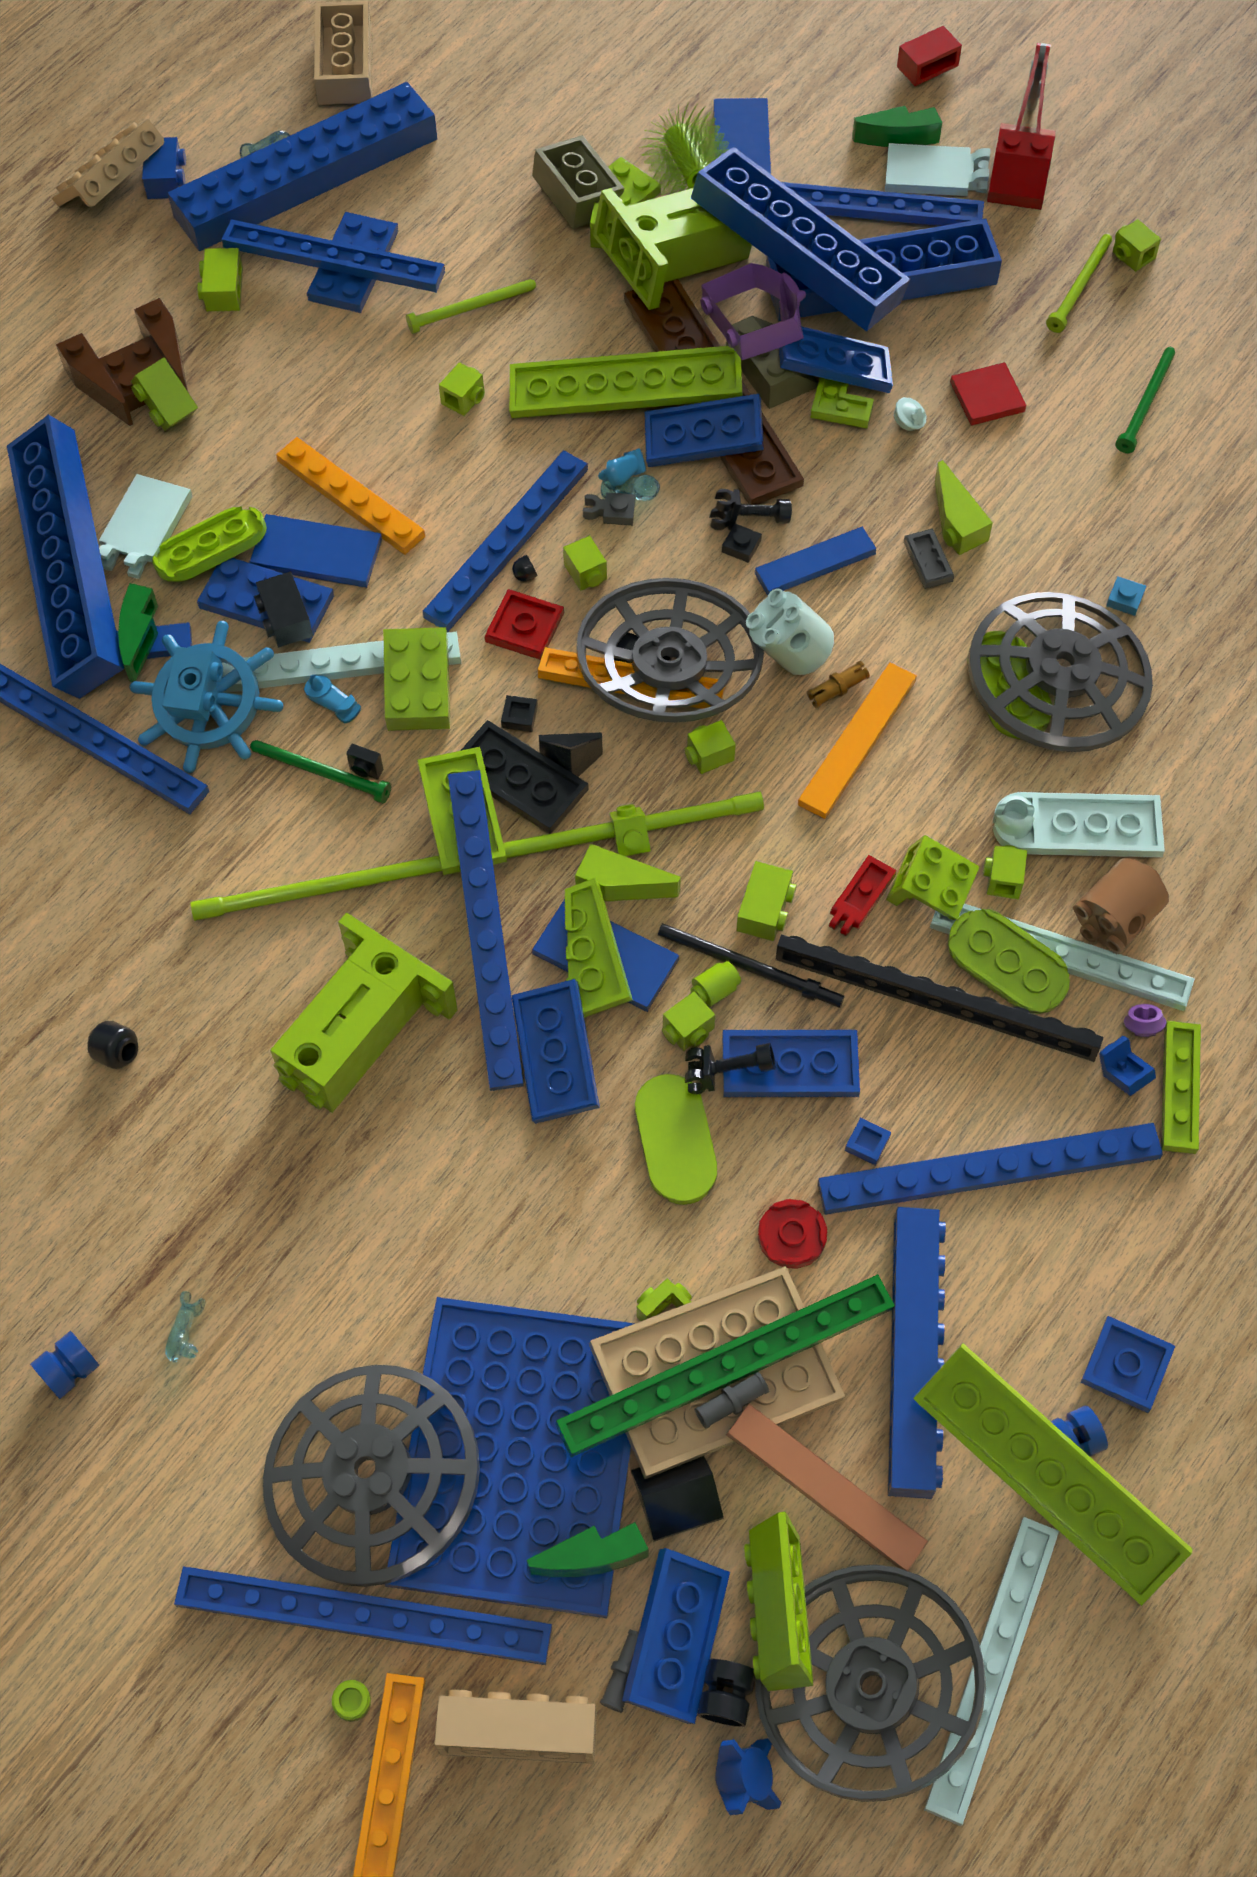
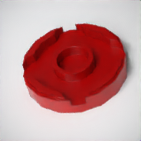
M786 1199L774 1203L759 1221L758 1241L762 1252L771 1262L781 1267L786 1266V1268L798 1269L812 1264L820 1257L826 1246L828 1229L823 1215L811 1207L809 1203L803 1200Z

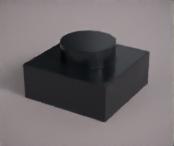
M735 523L722 544V553L749 563L761 543L762 534Z
M507 695L501 718V728L532 732L538 708L537 699Z
M351 743L346 753L350 770L358 776H369L378 780L384 770L381 754Z

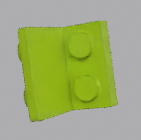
M924 835L908 848L886 900L898 906L907 898H915L949 919L956 920L966 901L979 866Z

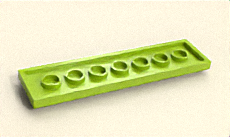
M729 346L510 364L509 411L511 418L695 404L743 396L741 358Z
M964 1343L961 1344L913 1398L1141 1606L1192 1554L1193 1549Z

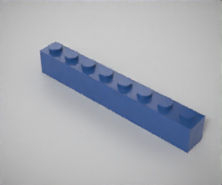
M897 1207L894 1217L892 1301L895 1307L892 1309L888 1496L932 1499L936 1488H942L943 1467L936 1465L937 1452H942L943 1429H937V1420L913 1399L944 1364V1358H938V1345H943L945 1332L944 1324L938 1323V1310L943 1311L945 1304V1290L939 1289V1276L944 1277L945 1255H939V1243L945 1242L946 1224L945 1222H939V1209Z

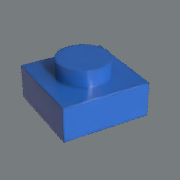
M860 1117L846 1144L845 1151L876 1166L890 1139L891 1132Z

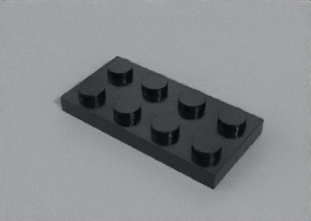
M489 720L482 725L461 749L466 750L480 747L492 797L549 834L556 829L589 790L587 782Z

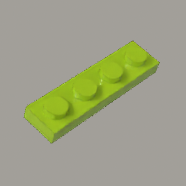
M1167 1021L1164 1028L1161 1149L1163 1151L1196 1154L1199 1150L1201 1024Z

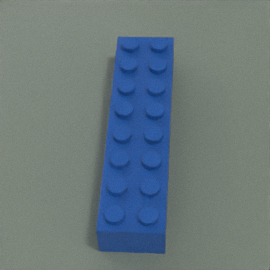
M735 147L730 148L697 173L691 195L693 201L866 332L900 305L910 278Z
M987 219L859 240L910 278L902 301L997 285L1002 259ZM767 257L766 267L780 274L786 273L793 279L799 290L805 291L806 297L800 301L799 305L800 318L839 311ZM770 294L777 319L781 321L780 299Z

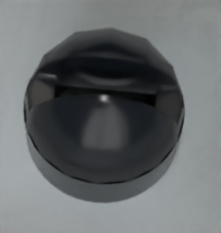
M527 555L514 562L512 567L513 574L519 581H529L538 576Z

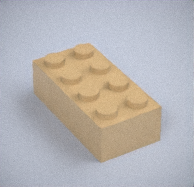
M369 1L315 3L314 83L318 105L361 103L372 98V24Z
M449 1690L448 1696H439L435 1747L440 1755L594 1764L597 1725L596 1704H588L589 1698L581 1696H566L565 1702H550V1696L543 1694H527L526 1700H512L511 1694L505 1692H488L487 1698L472 1697L471 1691Z

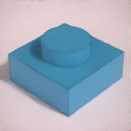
M1117 576L1106 606L1135 616L1146 585Z

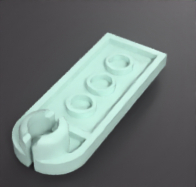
M1017 792L1005 796L997 804L993 816V832L1001 846L1011 845L1018 849L1027 850V854L1162 858L1165 852L1160 795Z

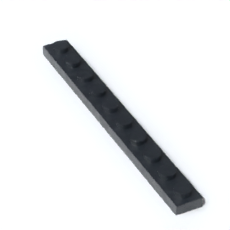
M781 934L777 944L775 960L1092 1062H1095L1101 1048L1103 1036L1096 1035L1094 1031L1088 1028H1074L1063 1024L1056 1018H1043L1031 1014L1028 1010L1021 1007H1008L999 1004L990 997H977L968 994L959 987L942 986L924 976L914 977L902 973L893 966L883 967L870 963L868 959L861 956L851 957L839 953L830 946L820 947L807 943L805 939L798 936L789 937Z

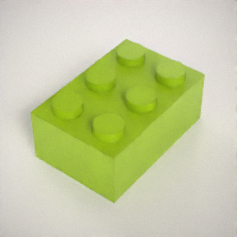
M446 627L383 629L385 721L388 731L450 729L449 660Z

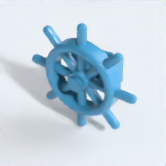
M219 621L217 623L212 643L197 644L184 648L178 645L173 636H163L162 643L171 655V658L161 668L155 682L133 681L129 686L133 693L152 696V707L158 723L139 735L138 742L146 746L167 732L174 740L188 746L183 764V769L186 773H193L195 771L200 749L218 748L230 743L241 759L246 760L250 758L251 751L240 735L249 727L257 710L280 712L283 709L282 701L260 697L258 681L253 672L272 659L274 651L266 647L245 661L236 651L225 646L229 629L226 621ZM222 662L235 668L224 677H222ZM240 680L242 681V695L224 693ZM226 705L238 707V709L229 719L221 707ZM211 714L219 727L205 731L206 723ZM184 719L194 720L191 731L177 724Z

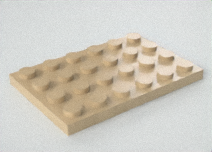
M785 1266L591 1340L589 1346L611 1396L805 1307ZM819 1343L758 1371L767 1383L769 1393L763 1394L749 1404L779 1426L842 1401L845 1398V1394L822 1344ZM752 1374V1375H750V1376H747V1377H745V1378H743V1379H741V1380H739V1381H737V1382H734V1383H732V1384H730V1385H728V1386H730V1387L732 1388L733 1386H735V1385H737L738 1383H740V1382H742V1381L748 1379L749 1377L753 1376L754 1374ZM721 1389L626 1432L645 1479L736 1443L726 1434L741 1413L737 1415L731 1413L705 1429L695 1412L696 1407L722 1393Z

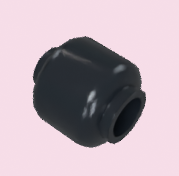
M115 1021L99 1023L90 1032L88 1037L87 1049L90 1057L112 1069H120L131 1063L136 1058L139 1050L135 1032Z

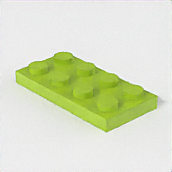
M480 747L417 759L443 875L461 872L448 774L480 770L493 865L507 862Z

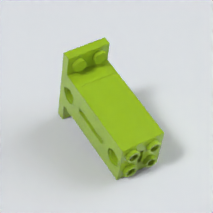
M612 188L601 190L593 236L649 310L659 307L665 282L749 258L752 245L691 199L693 188L629 206L624 205Z
M347 912L338 921L342 935L341 939L346 950L345 954L349 958L270 1050L275 1062L274 1067L280 1076L278 1078L279 1081L291 1091H295L297 1088L304 1093L305 1099L315 1108L321 1109L324 1107L331 1113L335 1111L422 1004L433 1015L439 1016L441 1014L449 1020L458 1011L454 986L451 980Z

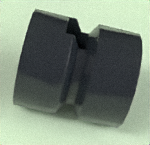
M709 1659L704 1680L709 1689L701 1694L697 1716L723 1725L745 1727L750 1703L745 1697L753 1692L755 1681L754 1669L732 1661ZM724 1686L733 1688V1693L723 1691Z

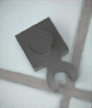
M606 492L605 499H600L593 494L585 495V506H593V508H583V518L593 520L602 516L603 524L633 526L636 494Z

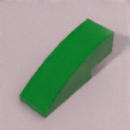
M906 106L896 107L854 117L852 139L856 143L888 147L889 143L936 144L940 142L942 120L935 107L911 113L908 112Z
M129 583L123 599L118 628L120 653L129 682L137 680L158 635L153 619L158 608L152 588Z
M635 1522L602 1539L594 1525L527 1559V1565L532 1575L581 1577L602 1574L627 1567L648 1558L649 1549Z

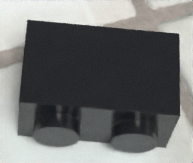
M291 571L256 582L259 594L254 596V600L259 614L265 612L267 619L262 621L268 638L274 636L278 648L313 637L310 620Z

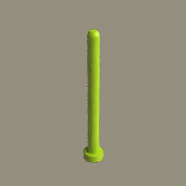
M1104 234L1057 312L1051 313L1047 318L1046 325L1049 330L1060 333L1067 326L1066 317L1112 242L1110 234Z
M528 279L417 316L412 312L406 314L407 325L410 332L414 334L420 332V327L532 291L536 288L535 280Z

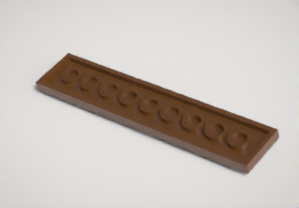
M678 278L664 283L659 307L651 310L646 307L634 290L624 293L626 305L655 352L720 346ZM742 381L743 396L751 395ZM763 413L764 450L720 456L748 504L751 505L762 503L804 486L803 476Z

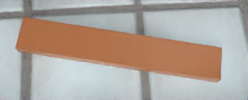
M748 1404L726 1435L897 1568L908 1571L928 1542L752 1405Z

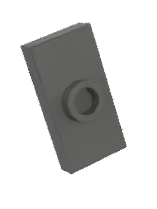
M933 528L904 536V544L924 589L953 582L954 574Z

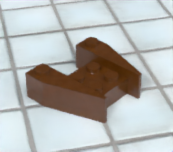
M160 298L134 309L140 332L144 338L104 357H97L82 333L56 344L62 365L74 385L129 426L133 425L130 412L146 405L144 401L140 402L134 395L131 388L133 386L131 380L135 375L160 359H166L188 391L174 320Z

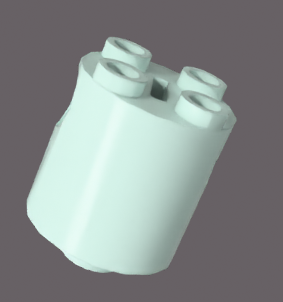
M781 589L772 590L768 597L759 603L755 611L749 614L746 619V626L749 628V634L753 642L793 675H806L814 672L825 663L832 652L834 633L831 627L805 602L791 592H784Z

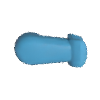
M640 448L625 452L622 457L608 460L606 469L598 474L599 479L603 481L609 480L610 484L615 487L623 485L633 475L645 472L646 466Z
M311 675L306 682L304 690L307 697L311 701L335 712V715L341 722L348 723L352 721L361 711V706L355 701L354 696L351 694L348 697L333 685L326 676Z

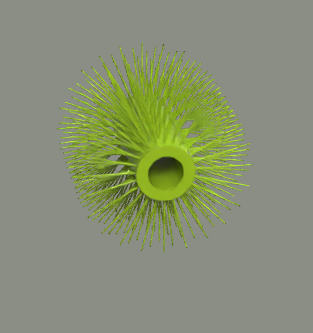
M694 110L685 124H683L684 117L682 112V123L678 124L677 121V124L674 122L672 126L669 122L668 130L664 127L662 128L666 133L649 131L664 135V137H657L659 139L644 138L665 142L645 145V147L660 149L653 152L654 154L649 151L647 152L652 156L659 155L657 159L653 160L650 158L649 161L650 164H661L657 166L659 167L657 168L658 170L654 167L652 171L650 169V172H656L654 180L655 177L656 180H660L658 188H663L662 185L664 186L661 196L670 185L673 186V189L670 190L671 192L677 188L680 189L678 192L684 191L687 186L686 190L694 188L697 173L710 164L709 162L717 159L720 154L724 153L723 151L726 152V148L724 150L717 149V147L723 145L721 140L724 137V133H719V136L717 133L720 126L718 127L717 125L716 127L715 125L717 130L715 134L714 132L708 133L711 131V127L715 130L712 125L702 129L705 126L704 124L707 123L705 121L710 112L697 127L695 125L700 121L698 120L699 117L694 120V124L692 123L688 127ZM717 137L720 139L718 142L711 141ZM659 171L665 172L664 174H662L663 176L659 177V179L657 178L656 175H660L658 173ZM662 180H669L668 182L662 185L660 184Z

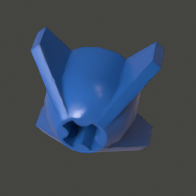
M768 1738L757 1740L750 1747L742 1749L734 1739L721 1742L715 1781L730 1816L743 1814L747 1803L751 1802L767 1810L778 1809L781 1806L782 1802L771 1789L773 1772L767 1756L772 1743Z

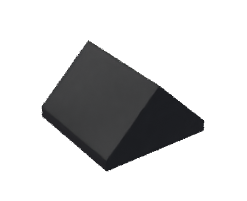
M704 1456L647 1479L644 1478L640 1467L631 1470L654 1542L724 1519L714 1476Z

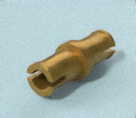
M858 661L839 674L834 672L829 675L827 681L813 689H809L807 691L809 700H815L812 705L818 708L838 695L840 697L848 693V689L869 679L870 674L867 667L862 670L865 664L862 661Z

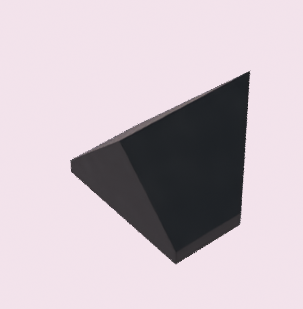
M602 732L539 735V750L541 754L579 777L603 754Z

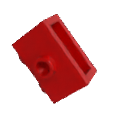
M943 25L900 45L897 68L914 86H917L958 67L962 44Z

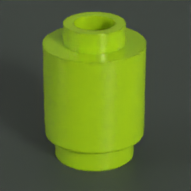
M730 962L717 963L692 979L693 987L690 988V992L695 991L705 1004L711 1007L736 991L737 986L741 984V977Z

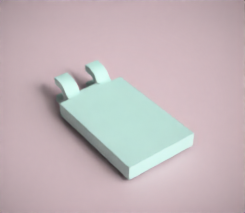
M889 143L885 192L967 196L968 190L987 193L990 148H981L970 154L971 148Z
M136 474L99 539L103 569L112 571L119 554L127 555L124 559V565L130 566L127 574L129 577L139 579L146 563H152L153 557H157L160 552V545L171 537L192 499L191 489Z

